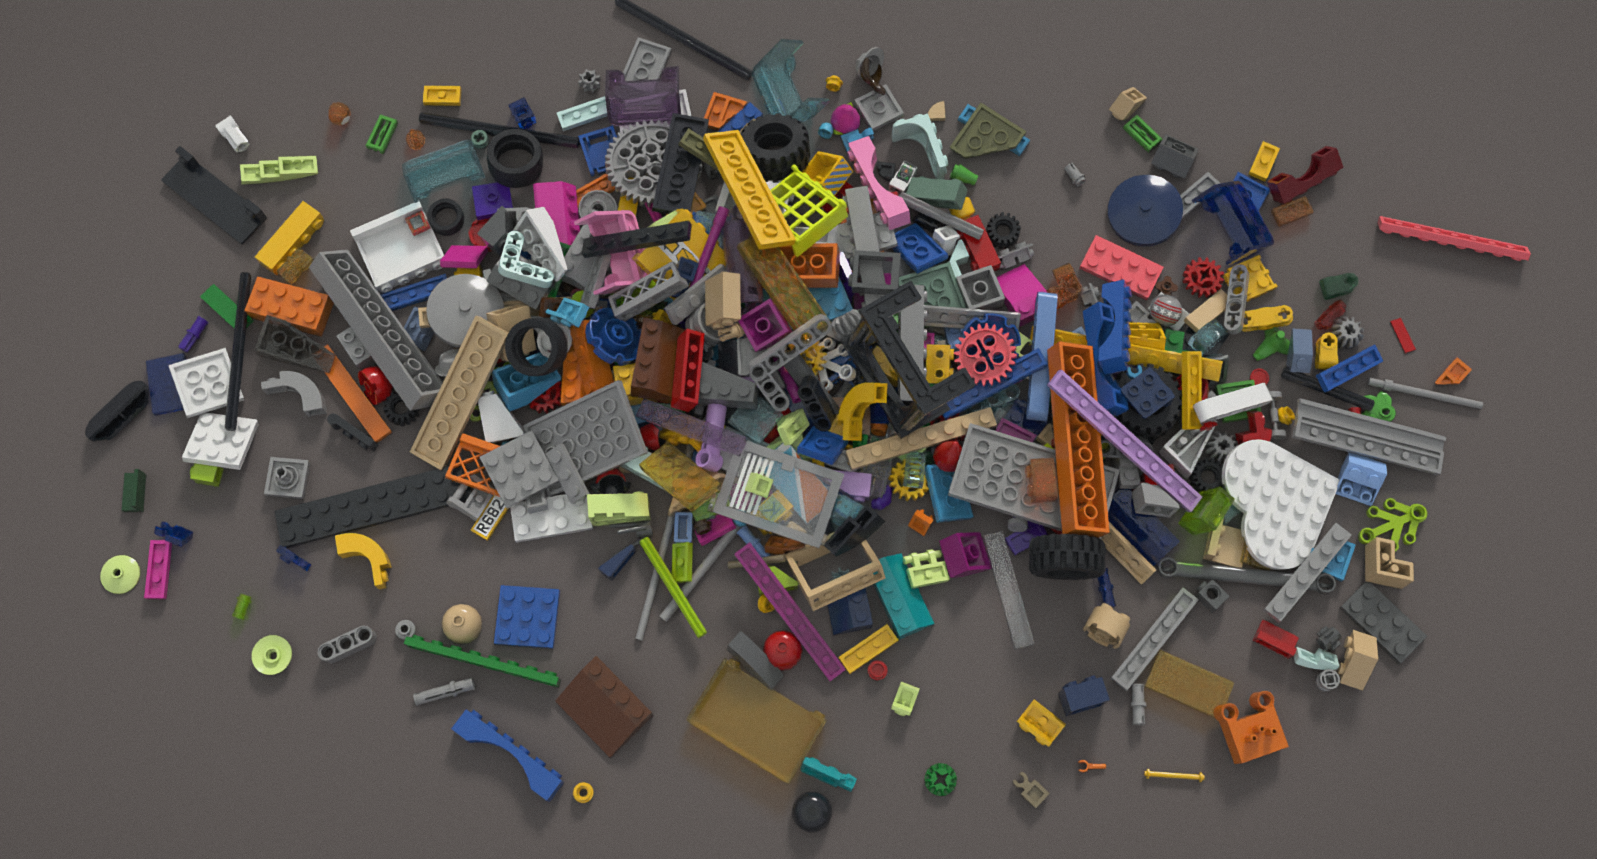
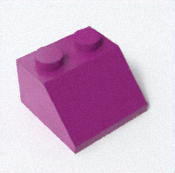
M771 299L742 315L741 319L738 320L755 352L772 347L792 333L777 303Z
M981 532L955 533L939 541L950 578L965 577L992 569Z

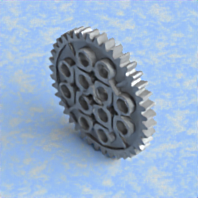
M652 119L649 124L645 120H643L642 125L636 122V127L630 124L629 130L623 128V134L618 132L617 138L613 137V143H609V149H607V155H605L608 181H611V186H615L616 192L620 191L621 197L626 195L627 201L633 198L634 204L640 201V206H642L644 202H647L648 207L654 202L659 175L654 174H660L670 128V126H667V121L663 125L660 120L654 124ZM701 160V164H700V169H699L697 184H698V181H699V177H701L702 160Z

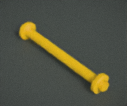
M1150 769L1144 771L1146 779H1149L1150 776L1196 779L1199 782L1205 779L1202 772H1199L1198 775L1153 772Z

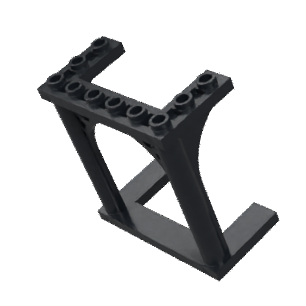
M912 281L861 308L858 311L861 318L851 334L840 340L866 383H887V403H879L900 439L950 411L951 409L947 402L976 385L966 368H963L930 387L896 331L900 327L893 315L922 298ZM873 343H878L912 398L913 402L909 406L902 403L869 349V346Z

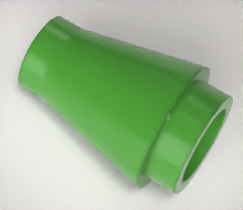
M955 164L949 178L958 179L963 183L974 186L978 175L961 164Z

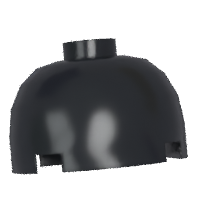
M816 791L806 792L795 800L792 807V817L795 824L801 830L818 832L830 823L832 806L823 794Z

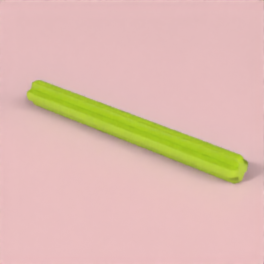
M645 537L640 540V545L696 636L701 638L706 635L707 631L650 539Z

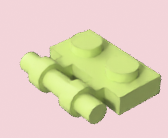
M931 549L926 550L925 553L917 554L915 552L903 557L904 564L911 563L913 566L906 570L911 589L944 583L950 580L945 561L937 562L936 559L942 557L941 550L934 551ZM927 560L929 562L926 565L920 564V561Z

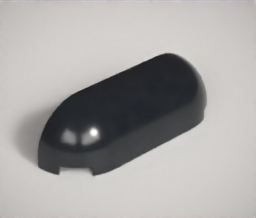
M134 381L125 386L89 421L85 430L86 437L94 442L108 441L114 438L149 403V387L143 381Z

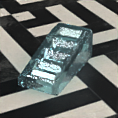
M911 452L906 454L903 486L922 489L926 453ZM910 457L921 458V460L910 459ZM910 463L920 464V466L910 465ZM909 468H910V469H917V470H920V471H912V470H909ZM909 474L919 475V477L909 476Z

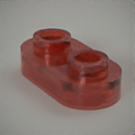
M1342 299L1335 301L1314 322V325L1319 330L1329 329L1333 325V321L1346 312L1345 308L1347 305Z

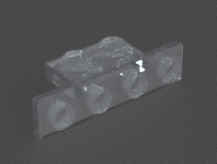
M889 423L885 439L898 435L891 423ZM868 435L867 444L883 439ZM893 458L859 468V473L872 474L874 478L870 497H883L886 491V482L891 473Z

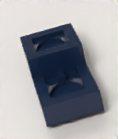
M680 257L676 266L680 276L686 279L689 287L690 282L694 280L699 264ZM688 287L677 292L671 297L678 298L681 294L688 290Z

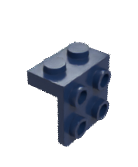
M1151 367L1121 388V393L1144 419H1147L1163 406L1165 408L1168 407L1175 398L1172 390L1164 384L1160 376Z

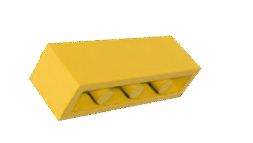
M302 201L255 256L257 261L276 276L283 272L288 262L298 255L300 248L310 241L312 234L322 227L324 218L321 213Z

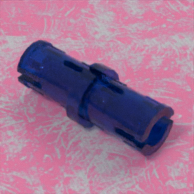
M1105 568L1104 574L1101 577H1097L1099 583L1098 592H1101L1103 603L1114 608L1117 606L1113 595L1114 586L1110 582L1108 568Z

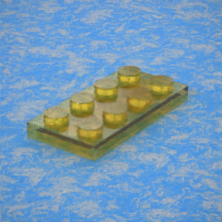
M669 441L639 464L643 472L691 512L695 511L721 489V484L701 467L697 466L696 463Z
M1159 650L1146 680L1145 688L1215 718L1214 709L1218 705L1227 703L1234 682Z

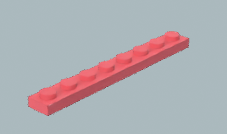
M1379 216L1377 222L1379 229L1388 234L1394 232L1407 238L1411 236L1418 237L1422 241L1432 240L1441 245L1451 244L1459 249L1470 248L1478 253L1489 252L1497 257H1503L1504 255L1516 261H1521L1522 259L1528 261L1531 255L1526 246Z

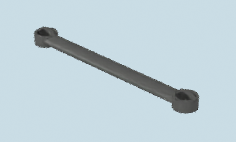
M1170 557L1162 559L1157 565V572L1163 578L1176 576L1283 587L1294 574L1180 562ZM1168 561L1173 564L1174 568L1161 567V563ZM1163 571H1165V572H1174V573H1172V574H1165ZM1321 574L1307 590L1328 594L1335 589L1336 580L1330 574ZM1321 577H1325L1331 583L1323 584L1318 582Z

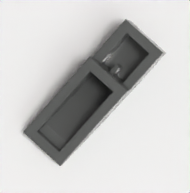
M742 631L728 644L727 651L741 662V666L769 690H772L784 677L779 668L774 667L767 655Z

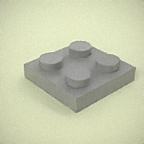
M886 84L883 85L885 89L883 96L873 90L854 100V104L868 127L872 128L873 131L904 116V112Z

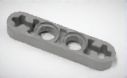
M1241 264L1234 266L1230 272L1224 326L1230 334L1241 332L1244 324L1249 272L1246 266ZM1240 271L1243 272V273L1240 275V280H1241V281H1239V279H1238V277H1237V275L1240 273ZM1235 288H1243L1240 294H1233ZM1234 304L1241 305L1238 311H1231V307ZM1233 317H1235V321L1237 324H1235L1234 327L1231 328L1230 325H1233Z

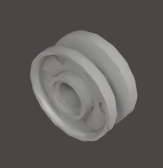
M594 190L585 194L579 203L578 210L580 218L590 214L595 208H602L603 211H618L615 199L611 194L603 190Z

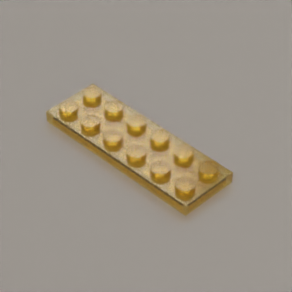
M753 236L736 246L741 256L794 331L816 315H826L779 247L759 250ZM821 321L817 324V328L822 329L827 323ZM808 332L803 333L801 339L806 340L811 334Z

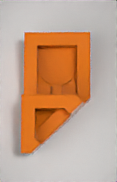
M1456 357L1434 384H1460L1472 369Z

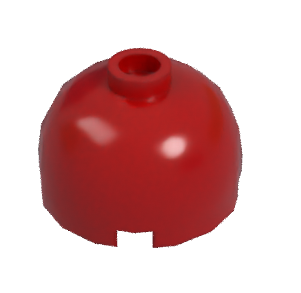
M370 366L358 372L359 383L361 386L364 385L366 389L363 392L373 405L380 404L387 397H390L393 386L380 367Z
M785 630L776 631L769 635L763 647V652L767 655L770 663L774 667L779 668L780 671L790 670L801 660L803 652L802 644L792 632Z

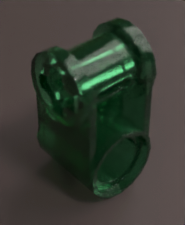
M1346 273L1323 278L1319 281L1324 300H1329L1350 294L1359 281L1355 274Z

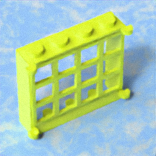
M793 164L791 169L794 172L770 191L777 205L787 210L783 213L784 218L790 214L798 218L789 226L796 239L794 245L791 246L794 255L798 257L846 219L848 214L846 210L847 204L843 199H837L830 190L826 191L819 182L811 180L808 174L802 173ZM803 186L811 191L805 197L797 192ZM815 194L823 199L817 205L808 200ZM792 195L800 199L792 207L784 203ZM805 203L812 209L801 216L795 210ZM825 203L834 208L828 214L820 209ZM816 211L823 218L813 225L807 218ZM803 222L809 229L803 234L798 235L793 229Z

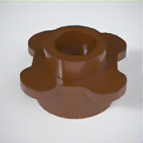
M1165 276L1164 280L1155 284L1158 292H1162L1165 295H1171L1172 292L1178 290V286L1171 281L1169 276Z

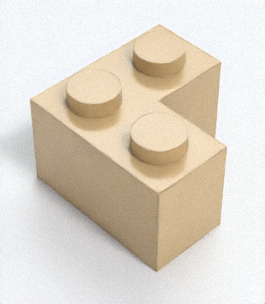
M1376 537L1365 545L1366 582L1403 589L1414 581L1413 563L1395 559V541Z
M1353 630L1350 637L1347 636L1345 639V660L1339 664L1337 673L1339 674L1341 684L1363 690L1378 661L1377 638Z

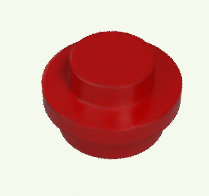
M876 660L869 664L868 675L871 679L879 681L886 677L888 670L884 662Z

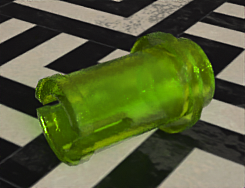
M240 593L239 597L236 598L238 601L232 616L244 620L249 603H252V597Z

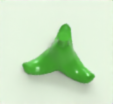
M1278 327L1264 330L1265 339L1253 353V357L1257 361L1265 359L1276 352L1288 355L1290 341L1285 337L1284 331H1280Z

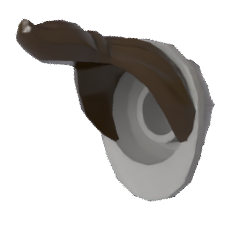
M874 47L867 53L861 54L856 61L855 69L862 81H865L876 93L883 96L885 89L879 82L882 77L881 67L884 61V53L881 48Z

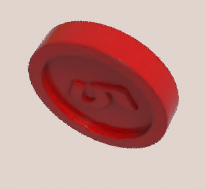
M1258 368L1252 371L1250 380H1254L1255 385L1261 383L1267 385L1269 374L1264 369Z

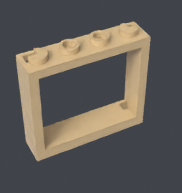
M835 532L823 537L820 548L805 545L804 548L784 554L789 569L813 611L886 578L882 565L867 540L861 542L860 545L871 561L870 564L812 590L798 567L830 553L824 544Z

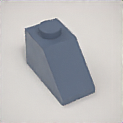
M1292 328L1286 365L1291 372L1310 373L1313 358L1312 330Z

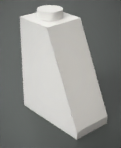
M494 391L482 393L483 397L479 398L478 404L485 441L494 443L518 438L525 434L524 428L512 411H508L499 394H494Z

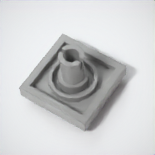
M270 457L264 495L304 499L311 462L301 459Z

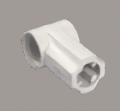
M231 115L215 125L236 153L245 151L250 145Z

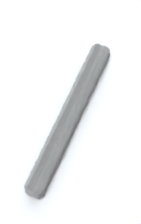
M904 192L899 196L903 198L908 207L976 239H980L983 236L984 230Z

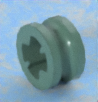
M477 130L471 135V140L476 148L482 149L488 145L489 139L484 131ZM480 137H483V140H480L479 142H477V139H480Z

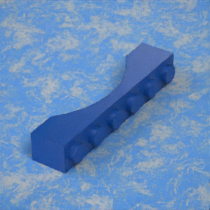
M1124 279L1102 284L1104 304L1113 307V314L1115 316L1112 332L1099 348V363L1104 375L1127 370V363L1130 361L1128 348L1131 346L1128 335H1131L1129 326L1131 315L1129 310L1132 309L1129 297H1132V292Z
M1097 302L1082 311L1088 346H1093L1098 403L1116 417L1129 410L1128 401L1121 393V387L1115 381L1113 374L1104 375L1099 363V348L1107 340L1114 327L1113 307Z
M466 709L451 729L470 743L493 744L510 752L524 768L530 788L550 802L564 783L560 780L562 775L554 769L548 771L544 768L545 762L538 757L535 760L528 756L530 751L522 745L519 748L512 744L514 739L506 733L501 736L496 732L499 728L490 721L487 724L481 721L483 716L474 709L472 712Z

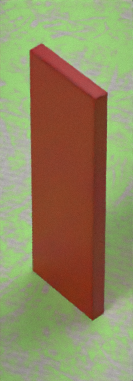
M1398 318L1390 321L1404 353L1416 350L1402 319Z

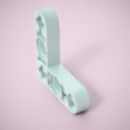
M518 231L509 232L498 266V272L504 277L542 288H549L552 285L554 274L548 269L518 261L524 243V236ZM513 239L517 240L516 245L512 244ZM506 252H514L516 256H509ZM506 263H510L509 269L505 268ZM521 271H528L531 275H524Z

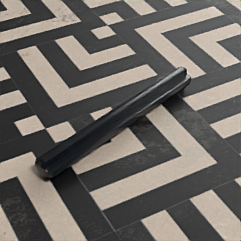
M1285 367L1282 371L1281 377L1368 411H1371L1374 407L1375 401L1338 386L1324 392L1317 378L1301 372H1291L1288 367Z

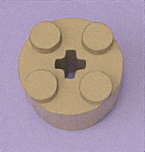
M1102 603L1101 606L1094 607L1083 630L1084 632L1087 630L1089 632L1088 637L1105 647L1111 644L1116 649L1120 647L1130 627V617L1123 613L1119 614L1110 605Z

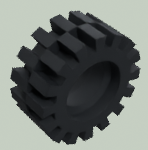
M1001 212L1000 216L997 213L994 218L991 217L990 221H988L986 232L991 242L994 243V247L999 245V249H1002L1003 246L1006 249L1009 248V245L1012 247L1017 242L1021 226L1018 220L1015 221L1016 217L1014 215L1011 218L1010 213H1007V216H1005L1004 212ZM1000 225H1005L1009 227L1010 234L1008 236H1000L997 234L996 228Z
M392 391L390 393L391 396L386 398L387 401H383L384 414L391 423L393 422L397 426L398 424L404 426L405 423L410 425V421L414 422L416 420L415 416H419L418 411L420 409L410 411L408 408L403 414L396 413L395 405L403 400L397 392L393 393Z
M1205 458L1203 461L1200 460L1189 476V480H1192L1190 482L1191 486L1194 485V490L1198 489L1201 495L1205 493V496L1214 495L1225 485L1222 484L1223 466L1219 465L1221 463L1219 461L1214 462L1215 459L1211 458L1208 460V458ZM1205 470L1212 471L1215 475V482L1211 484L1205 483L1201 478L1202 472Z

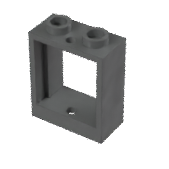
M855 250L854 257H850V268H853V275H849L848 286H852V293L886 295L899 287L901 253ZM859 259L892 262L891 285L858 283Z

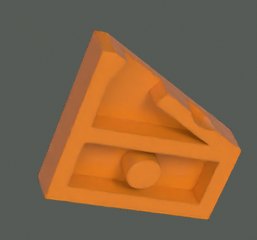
M713 92L704 116L705 119H709L708 128L719 131L747 105V101Z

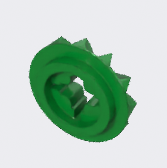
M937 763L927 770L924 780L927 789L932 794L945 796L950 794L956 787L957 776L954 769L949 765ZM937 774L940 776L948 774L944 780L946 786L942 783L934 785L938 779Z

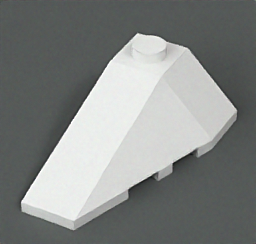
M544 207L526 210L513 231H518L524 236L522 250L531 254V259L542 264V268L550 270L554 274L555 281H560L568 269L554 222Z

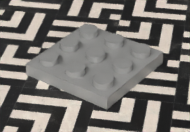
M532 430L479 457L506 509L559 482Z

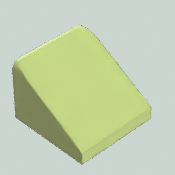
M751 472L745 491L767 498L773 479Z

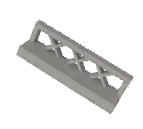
M672 261L609 296L608 299L615 317L627 321L688 287L686 279L680 276L675 262ZM672 269L674 276L668 280L664 279L666 272ZM652 279H657L655 287L647 288ZM641 288L639 296L631 297L634 289ZM625 297L623 305L617 307L615 300Z

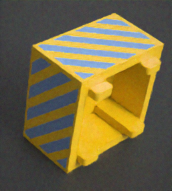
M818 151L802 173L808 174L811 180L819 182L822 188L826 191L830 190L835 196L853 173V170L843 156ZM803 186L807 193L811 192L808 188Z

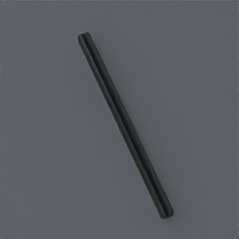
M615 0L616 6L742 78L750 80L753 71L633 2L629 0Z
M421 112L419 115V122L423 124L473 132L482 130L486 134L497 135L508 129H519L531 133L541 143L578 148L579 146L578 137Z
M242 272L239 280L225 417V429L227 431H235L237 426L248 316L244 310L249 300L251 275L248 272Z

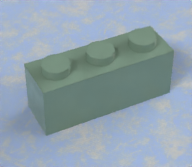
M920 176L919 178H911L906 194L936 208L961 210L968 190L963 182L958 179H931Z

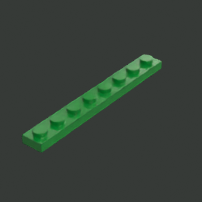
M413 635L412 638L406 636L404 645L409 648L559 688L561 679L556 677L557 673L545 671V673L537 672L538 668L528 665L526 668L519 667V663L508 660L507 663L500 662V658L495 656L482 657L481 653L470 650L467 653L463 652L462 648L458 646L444 647L442 642L432 640L431 643L424 641L425 638Z

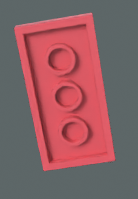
M1096 235L1079 269L1109 283L1124 279L1126 285L1130 286L1132 294L1148 300L1164 267Z

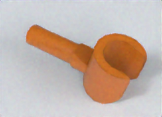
M1086 760L1078 762L1087 765L1085 770H1079L1081 773H1086L1089 769H1106V764L1088 763Z

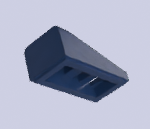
M630 544L602 564L598 570L609 580L613 581L636 553L635 547Z

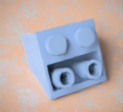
M1348 452L1340 469L1339 482L1335 494L1372 506L1387 476L1386 464Z

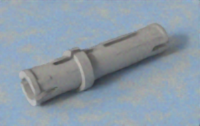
M472 677L458 682L451 681L450 684L414 693V702L416 706L449 696L456 697L460 693L475 690V683Z

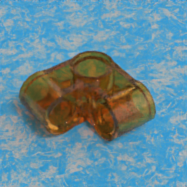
M1070 263L1052 270L1051 272H1053L1058 286L1051 287L1046 291L1047 293L1057 294V309L1078 299L1082 286ZM1068 288H1075L1077 292L1071 293L1068 291Z

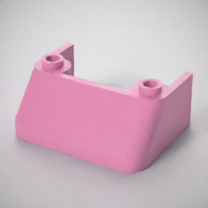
M629 210L594 211L574 221L575 225H588L593 237L639 229L636 216ZM645 248L610 254L612 274L605 277V286L593 291L594 295L616 293L647 276L631 259L636 253H641Z

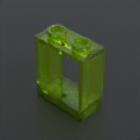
M1221 487L1198 492L1202 498L1193 509V513L1185 511L1178 524L1192 535L1214 531L1218 528L1235 498Z

